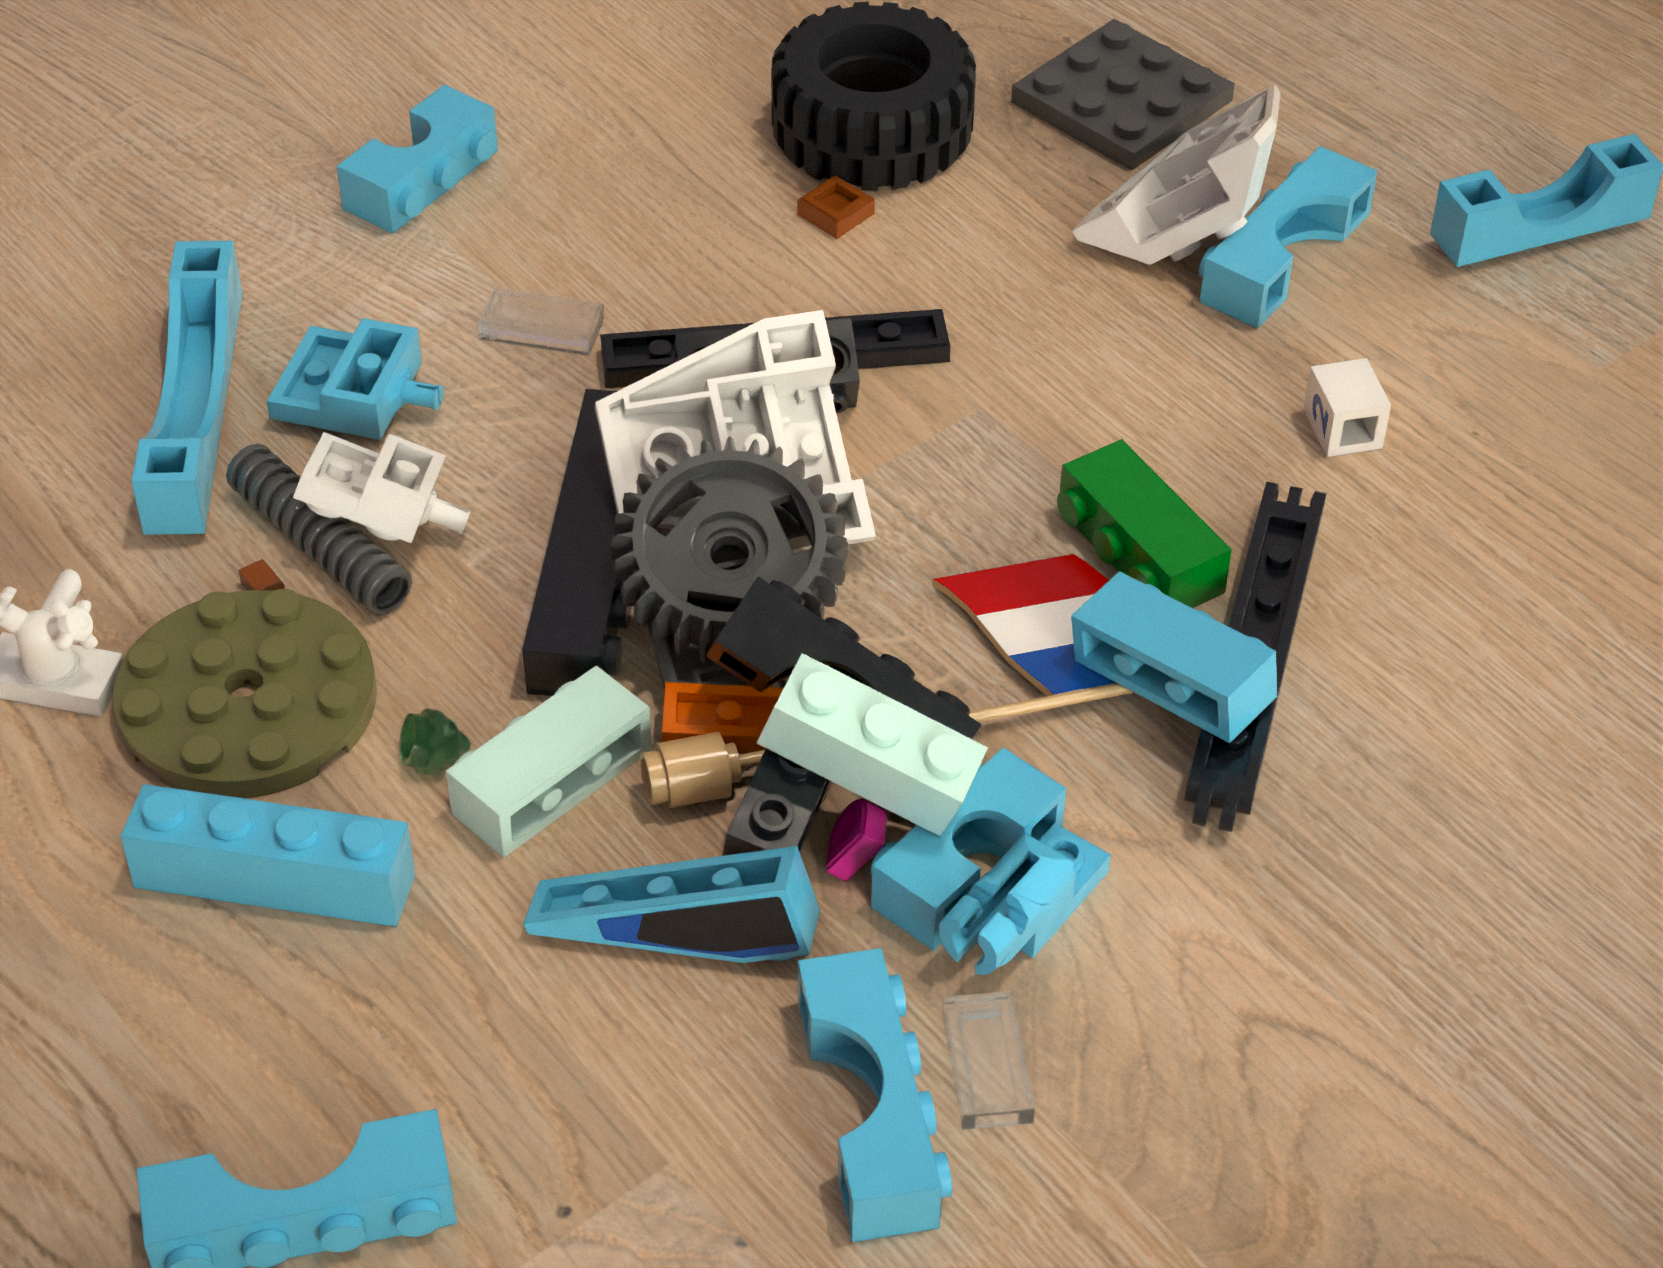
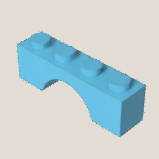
M1631 134L1587 145L1575 164L1563 176L1550 185L1530 193H1509L1490 169L1440 181L1430 235L1454 265L1460 267L1649 219L1661 180L1663 164L1636 134Z
M1322 146L1317 148L1303 163L1297 162L1291 169L1287 179L1276 190L1270 189L1266 192L1259 206L1246 218L1248 222L1242 228L1229 235L1217 247L1212 246L1206 251L1198 271L1199 276L1203 278L1200 303L1258 329L1287 299L1293 255L1285 246L1309 239H1327L1343 242L1370 215L1378 170Z
M882 948L798 960V1006L810 1059L834 1064L854 1073L869 1086L878 1101L877 1107L864 1123L838 1138V1183L851 1241L859 1242L940 1228L941 1198L952 1196L951 1172L946 1153H933L929 1136L936 1135L937 1131L935 1109L930 1092H918L914 1075L921 1074V1058L915 1032L903 1033L899 1018L906 1016V999L901 976L899 974L888 975Z
M437 1109L363 1123L353 1150L339 1167L314 1183L293 1189L268 1190L247 1185L231 1176L220 1165L213 1153L136 1168L144 1246L151 1268H244L249 1266L267 1268L276 1266L288 1258L322 1251L346 1252L359 1247L362 1243L400 1235L418 1237L427 1235L439 1227L457 1224Z

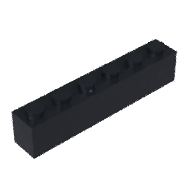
M585 389L522 649L527 694L553 696L562 685L569 681H575L595 666H598L608 675H618L620 671L622 639L616 636L618 628L628 629L631 607L624 606L621 599V585L616 584L613 575L614 560L611 556L612 537L616 536L614 533V520L617 510L595 410V403L617 391Z

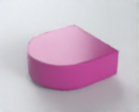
M861 798L851 802L842 811L829 837L826 872L847 882L884 846L887 823L885 810Z

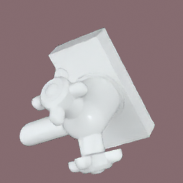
M65 569L60 573L40 610L27 612L10 603L17 592V589L13 587H5L0 592V627L11 632H2L0 635V699L102 717L113 697L115 678L124 658L122 653L95 648L98 640L92 634L93 621L89 614L92 607L91 602L81 600L75 606H72L82 586L80 576L74 570ZM79 642L82 646L73 645V644Z

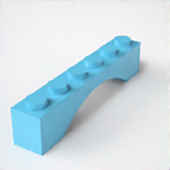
M175 241L169 274L168 341L162 394L152 428L145 437L139 439L131 481L143 535L205 534L243 295L234 241Z

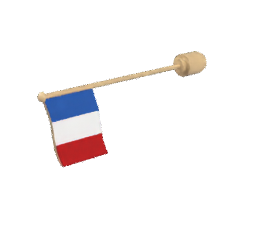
M1074 554L933 579L932 586L946 594L964 609L1004 659L1046 695V697L972 710L969 716L978 722H984L1135 693L1075 661L1071 615L1109 580L1086 561ZM719 732L656 743L653 751L640 754V770L646 798L650 805L664 803L670 809L731 797L732 783L741 781V768L758 765L765 750L739 755L736 745L733 742L725 744Z

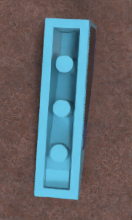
M798 846L540 880L523 924L527 934L748 963L764 960L784 961L796 956L809 955L820 915V908Z

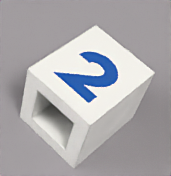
M1368 359L1311 366L1304 412L1326 457L1383 449L1391 403Z

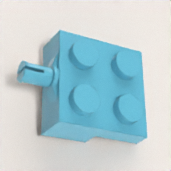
M362 318L354 333L310 326L267 399V407L270 419L381 440L394 414L407 403L439 410V405L443 401L444 389L442 385L413 381L422 364L418 328Z

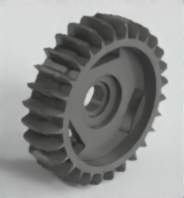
M731 436L726 440L724 451H712L708 441L704 438L701 442L700 455L691 457L683 447L679 446L677 449L676 465L672 467L664 460L657 458L655 462L656 479L645 474H639L636 480L637 493H624L622 500L623 513L615 514L614 533L616 536L612 537L611 556L614 560V580L617 585H621V599L624 606H635L634 620L637 625L643 626L652 622V636L656 643L670 634H674V646L677 655L682 654L688 645L692 643L699 646L700 661L702 663L706 662L708 659L706 657L707 653L734 613L704 609L688 603L689 598L739 605L758 576L769 584L775 580L794 589L804 599L805 603L803 606L823 620L824 606H835L838 597L837 586L843 585L845 580L846 565L844 564L848 556L847 538L843 537L845 535L844 515L836 513L837 500L835 494H823L821 474L804 479L805 463L802 458L788 467L784 466L783 450L780 446L769 457L760 455L757 439L752 441L748 451L745 452L736 451L735 443ZM702 496L666 537L656 530L663 519L678 506L690 499ZM780 505L799 522L809 539L811 549L796 554L793 553L773 507ZM725 545H735L746 552L748 559L740 568L725 570L715 565L711 557L718 548Z

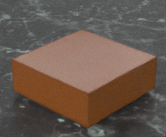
M836 175L797 200V215L836 239L875 214V199Z

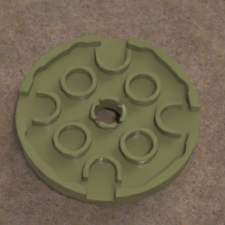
M288 589L246 590L230 593L212 592L205 595L201 600L188 604L164 617L149 628L134 643L123 659L115 678L113 707L118 730L129 755L135 762L140 760L146 766L159 773L162 783L175 789L237 798H251L274 794L303 784L317 777V767L333 757L341 749L348 753L362 737L372 718L377 696L376 678L367 642L354 624L332 607ZM247 679L251 680L252 686L259 687L251 696L235 697L231 695L236 689L244 687L245 680Z

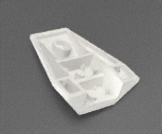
M1274 84L1187 130L1094 207L1072 230L1077 241L1151 265L1167 256H1170L1173 262L1179 261L1196 251L1202 245L1201 239L1213 233L1216 234L1218 239H1222L1242 228L1248 222L1245 214L1259 199L1277 127L1280 92L1277 86Z
M823 310L762 319L595 403V410L617 514L623 513L622 500L624 493H637L636 480L639 474H645L656 479L655 462L657 458L664 460L673 467L677 464V449L679 446L683 447L693 457L700 455L701 442L704 438L708 441L712 451H724L726 440L731 436L734 440L736 451L747 452L752 441L757 439L760 455L769 457L780 446L783 450V465L786 467L802 458L805 463L804 479L821 474L823 494H835L837 500L836 513L844 515L845 535L843 537L847 538L848 544L873 541L876 534L863 479H851L829 385L836 363ZM702 496L690 499L678 506L663 519L658 527L673 529ZM811 546L802 547V548H803V549H811Z

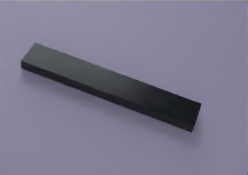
M942 309L825 317V320L851 318L858 369L950 362L951 346ZM754 323L601 334L605 388L627 387L674 364L675 333L748 327Z

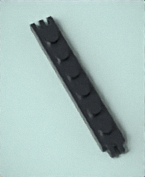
M1266 481L1228 627L1248 637L1257 638L1266 646L1276 651L1277 697L1231 743L1201 729L1184 801L1196 803L1192 824L1206 826L1210 807L1222 809L1219 830L1232 832L1237 813L1251 814L1327 493L1315 491L1308 507L1300 505L1303 488L1290 486L1287 502L1277 501L1279 484Z

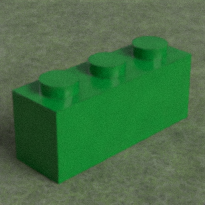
M1123 439L1062 465L1060 493L1057 496L1059 512L1068 525L1076 527L1087 538L1103 562L1111 564L1118 572L1120 571L1144 584L1155 586L1163 594L1191 608L1199 606L1226 592L1232 549Z

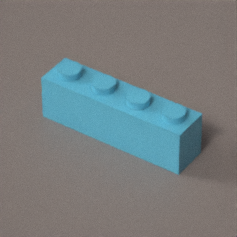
M147 784L142 785L120 836L134 888L394 927L398 926L416 874L408 822Z

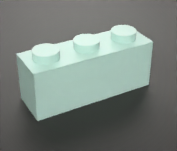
M803 653L797 661L757 741V744L938 836L942 835L962 805L988 747Z
M598 666L593 667L575 681H569L562 685L552 697L526 715L512 720L505 730L475 751H469L462 755L452 767L446 770L451 814L505 858L640 759L641 753L652 751L650 707Z

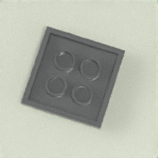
M1112 19L1013 84L1011 102L1128 169L1134 170L1178 139L1187 130L1197 126L1233 100L1235 83L1175 52L1170 47L1136 31L1129 25Z

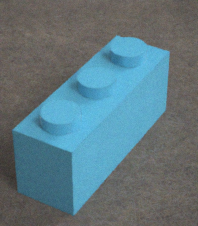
M1120 571L1071 615L1075 661L1228 743H1231L1277 697L1275 650L1266 646L1259 639L1248 637L1216 621L1206 612L1195 610L1163 594L1155 586L1144 584Z

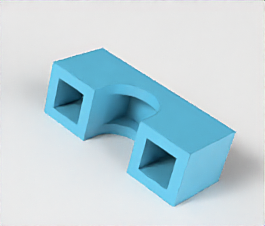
M447 85L441 86L409 111L413 146L393 147L373 138L337 165L343 210L392 234L498 151L494 107Z
M1003 747L984 765L980 764L962 805L941 836L916 825L897 843L889 842L878 852L870 868L872 876L871 908L935 951L942 944L939 936L940 921L964 895H968L972 886L980 879L981 868L967 859L966 856L976 853H988L1002 858L1022 835L1027 834L1039 841L1054 823L1063 827L1067 788Z

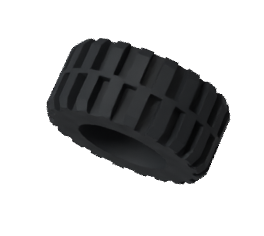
M868 1L854 2L853 7L842 8L840 5L826 8L823 15L817 16L814 13L804 18L798 27L794 26L775 49L771 68V108L774 138L791 162L798 168L804 166V170L808 175L820 181L824 177L830 179L836 175L851 185L862 186V191H878V187L891 186L892 190L906 188L914 180L923 183L932 179L937 174V169L944 172L958 159V156L966 150L971 141L976 84V62L974 55L961 35L956 30L952 31L947 22L939 17L931 19L924 10L915 7L907 10L899 8L898 3L883 2V6L869 5Z

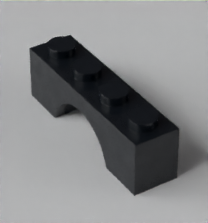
M759 576L756 578L706 655V657L759 692H763L777 682L789 678L803 653L970 739H973L981 726V723L969 716V707L959 698L941 690H938L936 693L932 692L914 680L915 673L906 663L889 654H882L879 657L858 643L860 637L850 626L832 617H827L823 620L803 606L805 603L804 599L798 592L779 581L773 580L769 584Z

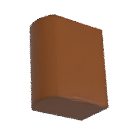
M263 559L238 570L241 584L246 590H278L285 588L284 583Z

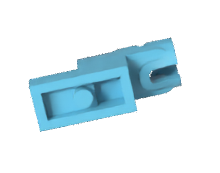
M1056 823L1050 827L1039 841L1027 834L1022 835L998 863L972 886L968 895H964L940 921L939 936L944 948L958 963L978 943L984 952V955L975 964V974L979 975L991 974L997 967L1011 961L1019 951L1034 958L1109 872L1111 854Z

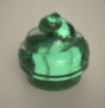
M426 708L421 714L409 713L405 717L400 733L399 755L404 766L415 767L419 774L435 775L441 772L446 764L456 762L461 753L467 752L470 749L471 744L468 737L459 731L453 720L445 716L440 710Z

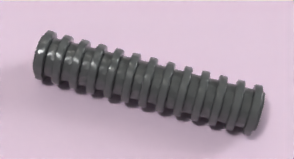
M262 444L249 445L241 449L233 457L226 473L227 483L231 488L238 492L243 499L249 502L268 521L272 522L302 552H305L313 562H317L323 571L327 572L337 583H340L371 614H388L405 600L412 585L411 574L408 570L399 565L392 556L388 555L381 546L376 545L368 535H365L349 519L344 517L329 518L313 512L305 502L293 498L301 476L296 474L277 455H274L267 446Z

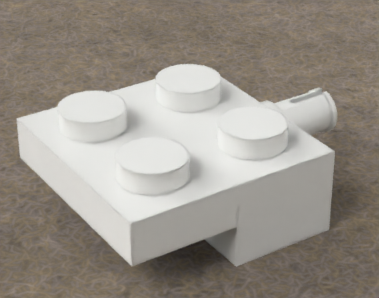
M324 432L299 479L293 498L305 502L313 512L329 518L344 517L365 525L371 534L381 539L390 541L401 539L412 543L418 526L427 523V521L462 535L471 512L470 509L467 510L436 498L437 494L434 486L446 455L392 434H388L379 454Z

